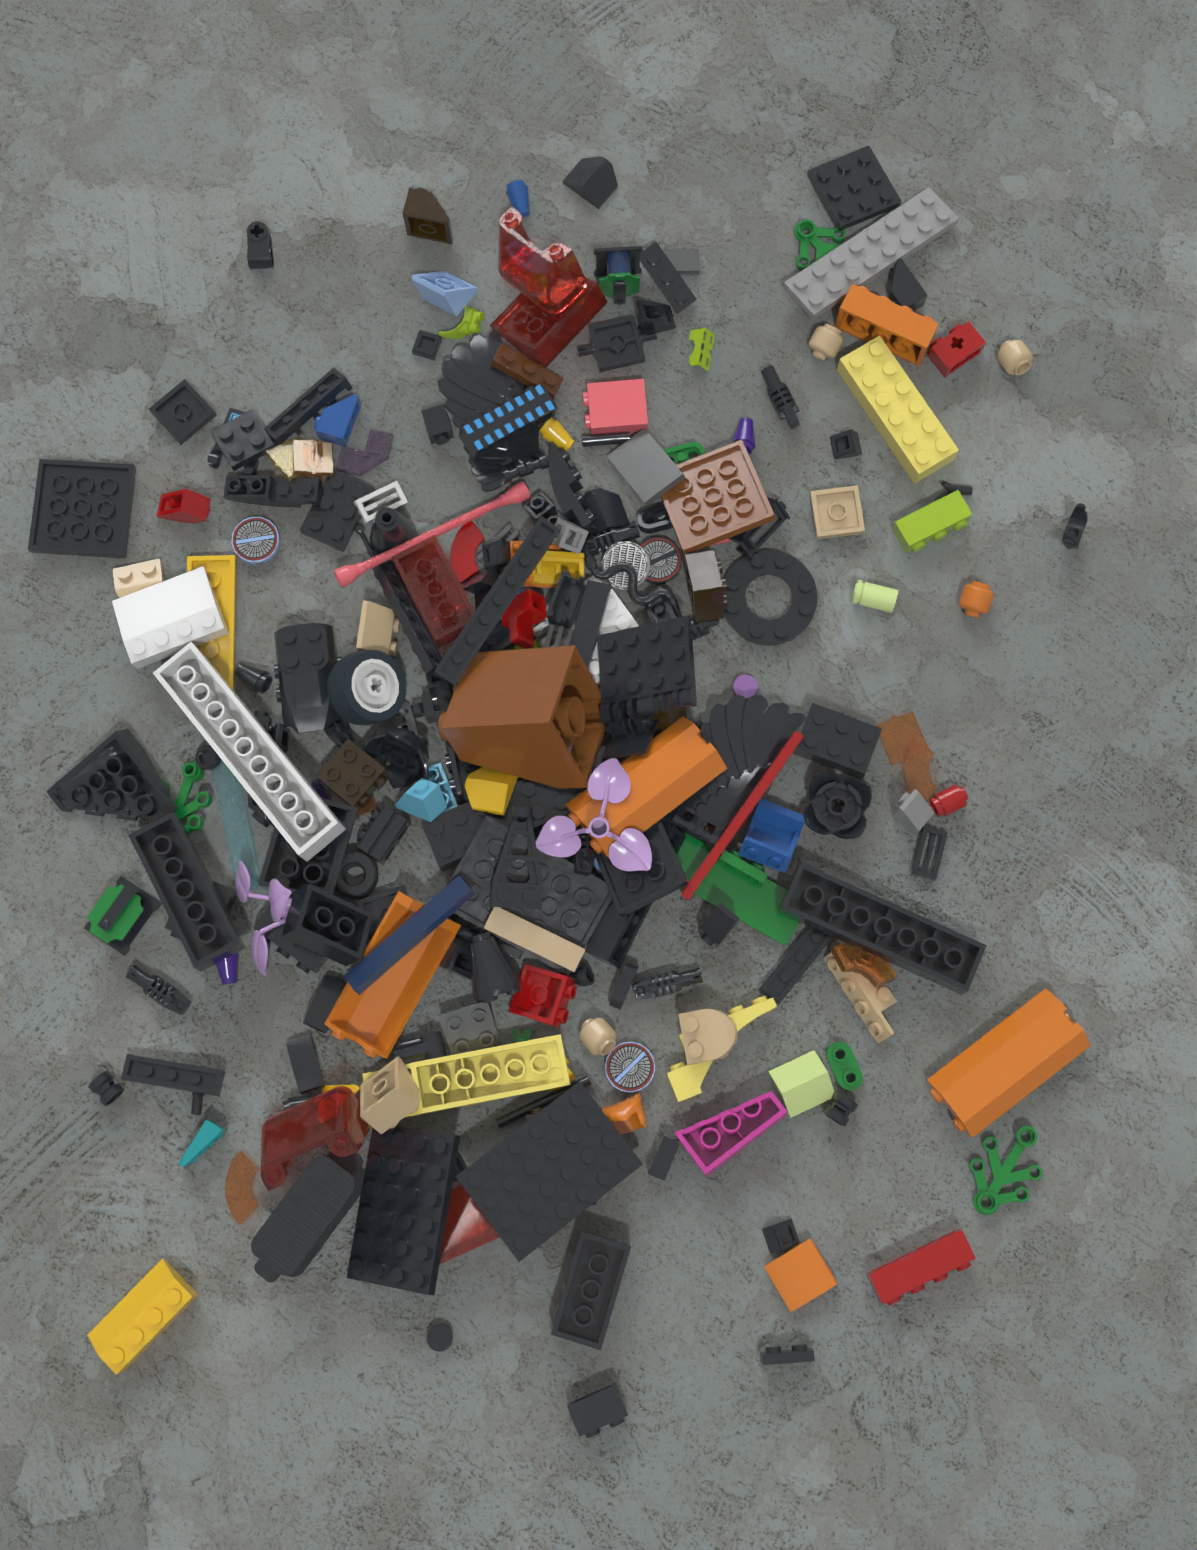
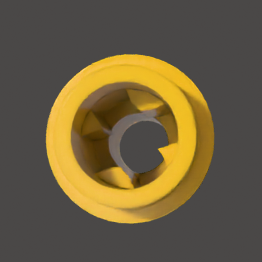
M552 417L539 431L543 435V439L552 444L555 443L560 449L564 448L566 452L575 443L558 420L555 421Z

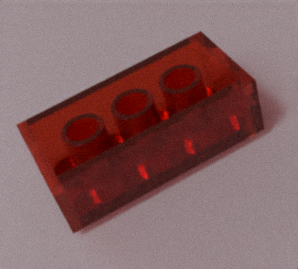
M434 536L393 556L392 560L437 648H440L456 640L475 611L439 542Z

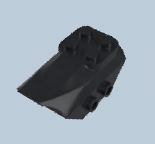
M323 623L289 625L278 629L274 633L277 664L273 668L275 679H279L280 688H276V698L278 703L281 702L283 727H292L297 734L326 730L333 721L342 720L332 708L327 695V680L330 671L342 659V656L338 657L333 626Z

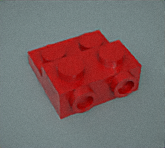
M524 964L520 975L521 991L514 994L508 1012L560 1029L561 1023L565 1024L569 1017V1010L566 1009L569 999L573 1000L577 992V986L574 985L575 980L565 975Z

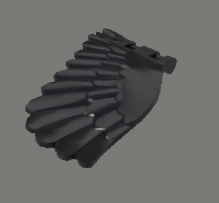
M492 330L487 338H483L481 335L474 336L469 343V347L464 345L457 346L452 352V358L442 362V374L444 377L437 381L439 392L447 398L445 407L451 414L455 415L452 422L459 429L467 420L480 418L489 408L494 407L496 409L502 406L506 399L512 396L516 398L522 395V392L528 388V386L490 365L498 348L503 343L498 330ZM539 425L476 460L472 456L468 460L470 465L473 466L471 472L477 476V482L483 484L481 490L484 492L496 490L512 482V479L516 477L523 478L534 473V470L539 468L541 470L549 468L545 454L539 450ZM464 446V450L466 451L467 454L470 455L469 451H468L467 448ZM533 456L535 460L531 462L527 460L528 457ZM511 464L513 469L508 470L505 466Z
M738 694L731 698L725 706L717 703L710 712V722L702 724L699 734L707 744L711 743L716 748L727 769L661 818L662 821L684 829L687 835L696 840L700 838L707 842V846L713 848L722 832L732 822L790 737L806 719L803 713L789 714V706L785 703H774L768 706V702L763 696H752L749 699H745L744 696ZM771 786L768 788L762 799H764L765 796L769 793ZM686 811L694 815L691 822L682 818ZM707 823L716 827L713 834L704 830Z

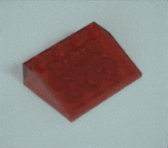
M551 261L495 319L490 327L492 330H498L500 336L524 356L546 368L608 302L598 283Z

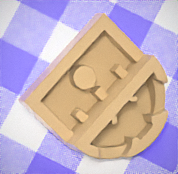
M160 558L114 568V587L118 597L121 598L163 582V564Z
M701 1009L678 1014L687 1065L720 1060L729 1055L728 1053L737 1042V1028L732 1018L717 1009Z

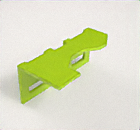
M707 328L690 330L689 341L693 340L695 347L689 357V362L691 366L699 365L706 371H709L711 362L710 350H713L715 334Z

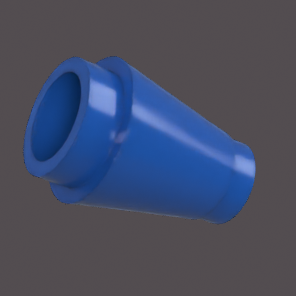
M523 180L507 184L506 194L517 218L530 215L528 186L525 185Z

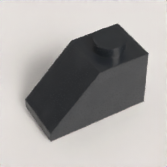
M900 258L896 263L888 298L897 305L907 306L915 311L924 306L927 293L903 259Z
M719 903L700 927L699 932L702 934L700 938L710 947L714 944L718 948L735 928L740 918L722 903Z
M451 943L438 967L471 980L470 951Z

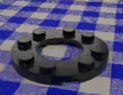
M772 550L757 551L754 553L753 558L745 556L737 561L725 576L727 592H723V594L726 593L728 608H724V618L728 625L743 639L764 646L781 645L795 639L811 623L817 607L816 584L809 570L793 556ZM760 576H777L784 580L792 591V605L788 612L780 618L771 620L759 618L750 611L746 604V589L753 580Z

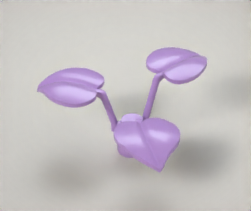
M611 758L601 763L589 778V795L595 800H603L600 814L591 820L589 828L576 830V825L572 819L566 816H555L543 826L536 840L537 849L551 856L569 857L577 853L581 848V840L578 834L590 833L596 838L608 836L616 840L609 848V858L618 869L624 871H648L651 868L652 852L645 835L637 829L626 828L619 837L609 831L610 822L604 817L607 802L619 803L628 796L631 788L629 776L616 758Z
M239 861L236 873V892L239 900L244 903L247 901V897L268 900L271 904V916L275 923L259 931L255 930L251 939V953L255 966L262 975L268 976L265 972L268 947L264 935L267 931L286 922L292 898H289L292 891L285 888L277 879H272L269 884L268 896L253 893L249 889L251 882L248 870L244 863Z

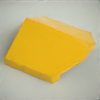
M485 767L470 773L465 782V789L472 810L504 816L518 777Z

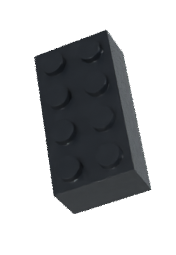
M583 1230L581 1231L551 1335L598 1350L602 1349L631 1245Z

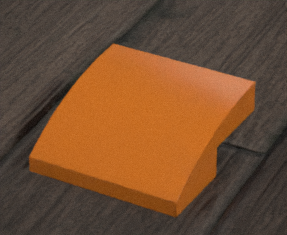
M812 1238L791 1248L788 1252L764 1266L790 1312L805 1305L838 1284Z

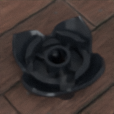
M396 725L391 731L371 737L362 747L370 757L385 761L384 768L389 773L387 778L393 789L407 787L417 776L419 779L427 780L429 778L427 766L429 754L426 748L428 742L421 735H415L409 730Z
M830 772L817 773L809 785V804L805 807L804 811L806 826L818 834H831L841 839L860 837L867 824L864 814L872 799L871 785L859 778L840 780L835 774ZM833 802H835L836 805L839 803L842 805V808L840 809L841 813H837V811H832L831 808L833 807Z

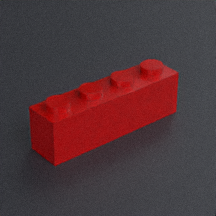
M956 1229L867 1272L866 1276L878 1301L882 1304L887 1303L890 1306L902 1300L900 1295L908 1291L911 1294H915L925 1289L924 1284L931 1280L937 1283L949 1277L947 1272L956 1269L959 1272L970 1267V1261L976 1259L962 1229Z

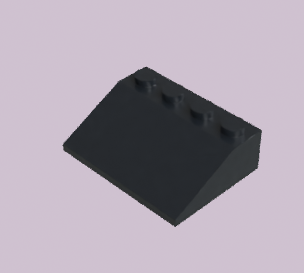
M321 798L346 830L309 861L301 858L275 827L258 885L262 889L269 890L270 881L277 879L285 888L292 891L290 896H293L295 891L307 884H311L334 895L359 808Z

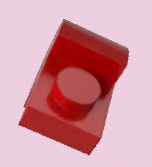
M529 588L516 595L502 616V626L510 630V642L524 649L534 647L533 625L547 618L545 597Z

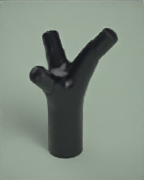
M942 481V485L947 491L940 494L934 500L937 501L959 490L961 495H972L973 487L952 485Z

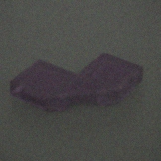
M370 430L365 451L341 447L336 470L341 473L362 476L388 460L394 439L393 434Z

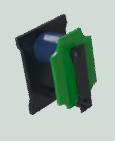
M643 246L594 248V255H596L594 276H607L599 278L600 295L607 296L608 298L614 297V304L622 305L626 304L627 296L639 293L640 276L632 274H642L640 253L643 251Z
M120 876L116 887L109 886L89 913L87 918L90 921L85 925L84 929L126 956L130 950L131 943L153 912L161 907L162 903Z

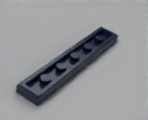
M460 875L344 975L358 995L363 993L475 895Z

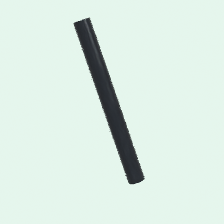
M588 1076L495 1119L499 1128L531 1114L530 1109L548 1106L579 1081L585 1088L592 1085Z

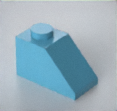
M423 778L405 792L395 804L397 809L432 822L447 808L439 784Z

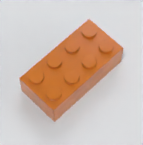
M852 284L839 309L835 327L864 342H869L880 335L893 355L920 367L932 344L939 323L929 316H921L913 312L907 306L897 305L885 296L873 294L864 286Z

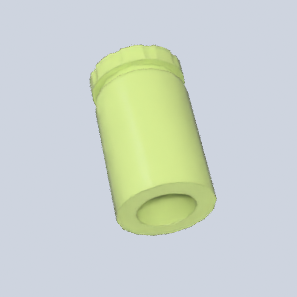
M858 580L853 591L852 603H859L861 606L892 613L898 590L869 582L863 583L862 580Z

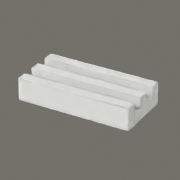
M395 481L355 500L353 503L357 506L358 512L363 517L362 520L365 524L375 519L377 514L375 512L368 516V511L397 497L400 498V501L388 506L389 508L396 509L405 505L408 501L398 481ZM393 488L395 489V493L363 507L362 503Z

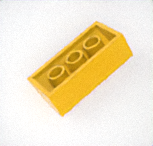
M162 1258L88 1334V1337L98 1356L116 1375L120 1374L198 1296V1293Z

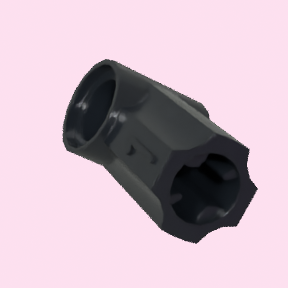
M441 1031L419 1036V1039L394 1045L395 1058L400 1057L405 1065L447 1056Z

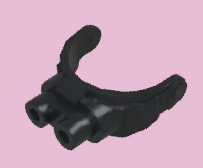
M1078 503L1075 506L1063 533L1061 544L1067 549H1078L1088 521V514L1085 511L1086 507L1082 503Z

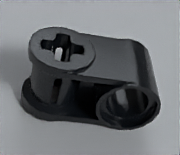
M259 221L252 222L247 228V261L249 269L274 268L272 239L268 233L267 226Z

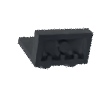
M452 746L448 747L449 754H445V760L449 774L453 773L454 778L449 779L451 791L454 798H459L460 803L469 802L465 789L466 779L470 773L482 767L461 761Z

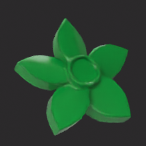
M512 1028V1036L515 1039L511 1040L508 1044L530 1040L532 1028L526 1029L522 1033Z

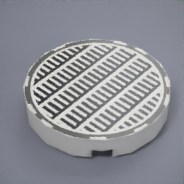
M629 541L618 542L605 552L602 560V572L618 562H626L632 565L637 572V586L646 580L650 570V560L640 545ZM620 572L607 579L612 586L628 590L627 573Z

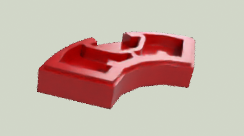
M472 520L461 527L451 547V567L459 586L472 578L476 573H479L475 563V555L478 547L485 541V538Z

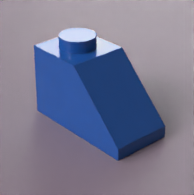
M352 395L323 409L321 416L316 418L314 429L320 440L346 447L361 408L359 396Z

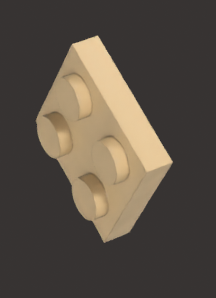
M858 485L810 491L816 540L864 534L865 527Z

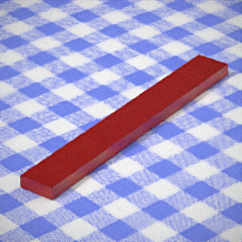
M798 731L793 733L689 881V885L682 891V897L688 901L691 900L721 857L723 851L726 850L797 749L804 735Z

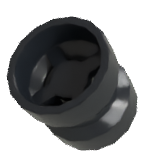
M108 1070L98 1075L88 1086L92 1093L100 1095V1102L104 1106L113 1103L125 1090L121 1084L114 1083L113 1075Z
M837 1091L833 1097L834 1102L826 1108L824 1114L845 1127L849 1121L850 1113L855 1112L858 1104Z

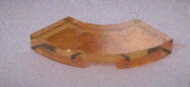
M914 738L906 751L903 761L904 782L909 794L916 789L927 801L937 789L929 773L930 761L935 753L920 740Z
M838 945L830 950L842 972L851 971L861 974L870 981L873 987L892 982L898 977L884 959L877 954L874 956L862 950V947Z
M242 1151L232 1161L225 1182V1195L229 1210L240 1225L260 1206L254 1198L252 1189L254 1177L259 1168Z

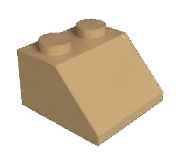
M363 600L356 645L358 652L378 650L390 655V657L396 656L397 642H394L395 633L400 631L401 624L392 609Z
M396 1057L360 1085V1117L380 1134H383L389 1128H394L401 1119L408 1114L414 1113L420 1106L419 1088L400 1057Z

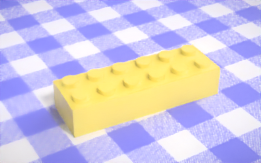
M880 335L840 358L837 372L914 484L955 460L959 449Z

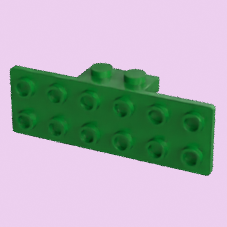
M680 830L686 835V838L677 857L689 883L713 848ZM724 850L694 895L715 907L722 903L740 918L739 921L786 946L799 924L798 921L777 912L786 889L768 880V874L764 873L765 868L759 864L752 862L750 865L742 860L744 857L738 855V852L733 850L727 852Z

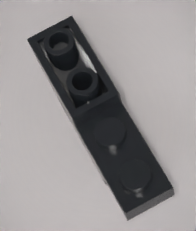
M553 443L550 445L549 472L557 502L563 514L571 522L578 518L583 528L589 531L588 533L591 535L598 530L594 524L597 519L590 508L586 510L583 506V503L586 501L580 493V490L584 488L579 481L582 476L575 466L571 468L568 461L571 458L564 448L559 449Z
M226 475L223 498L225 500L254 505L301 508V504H320L322 481L319 478Z

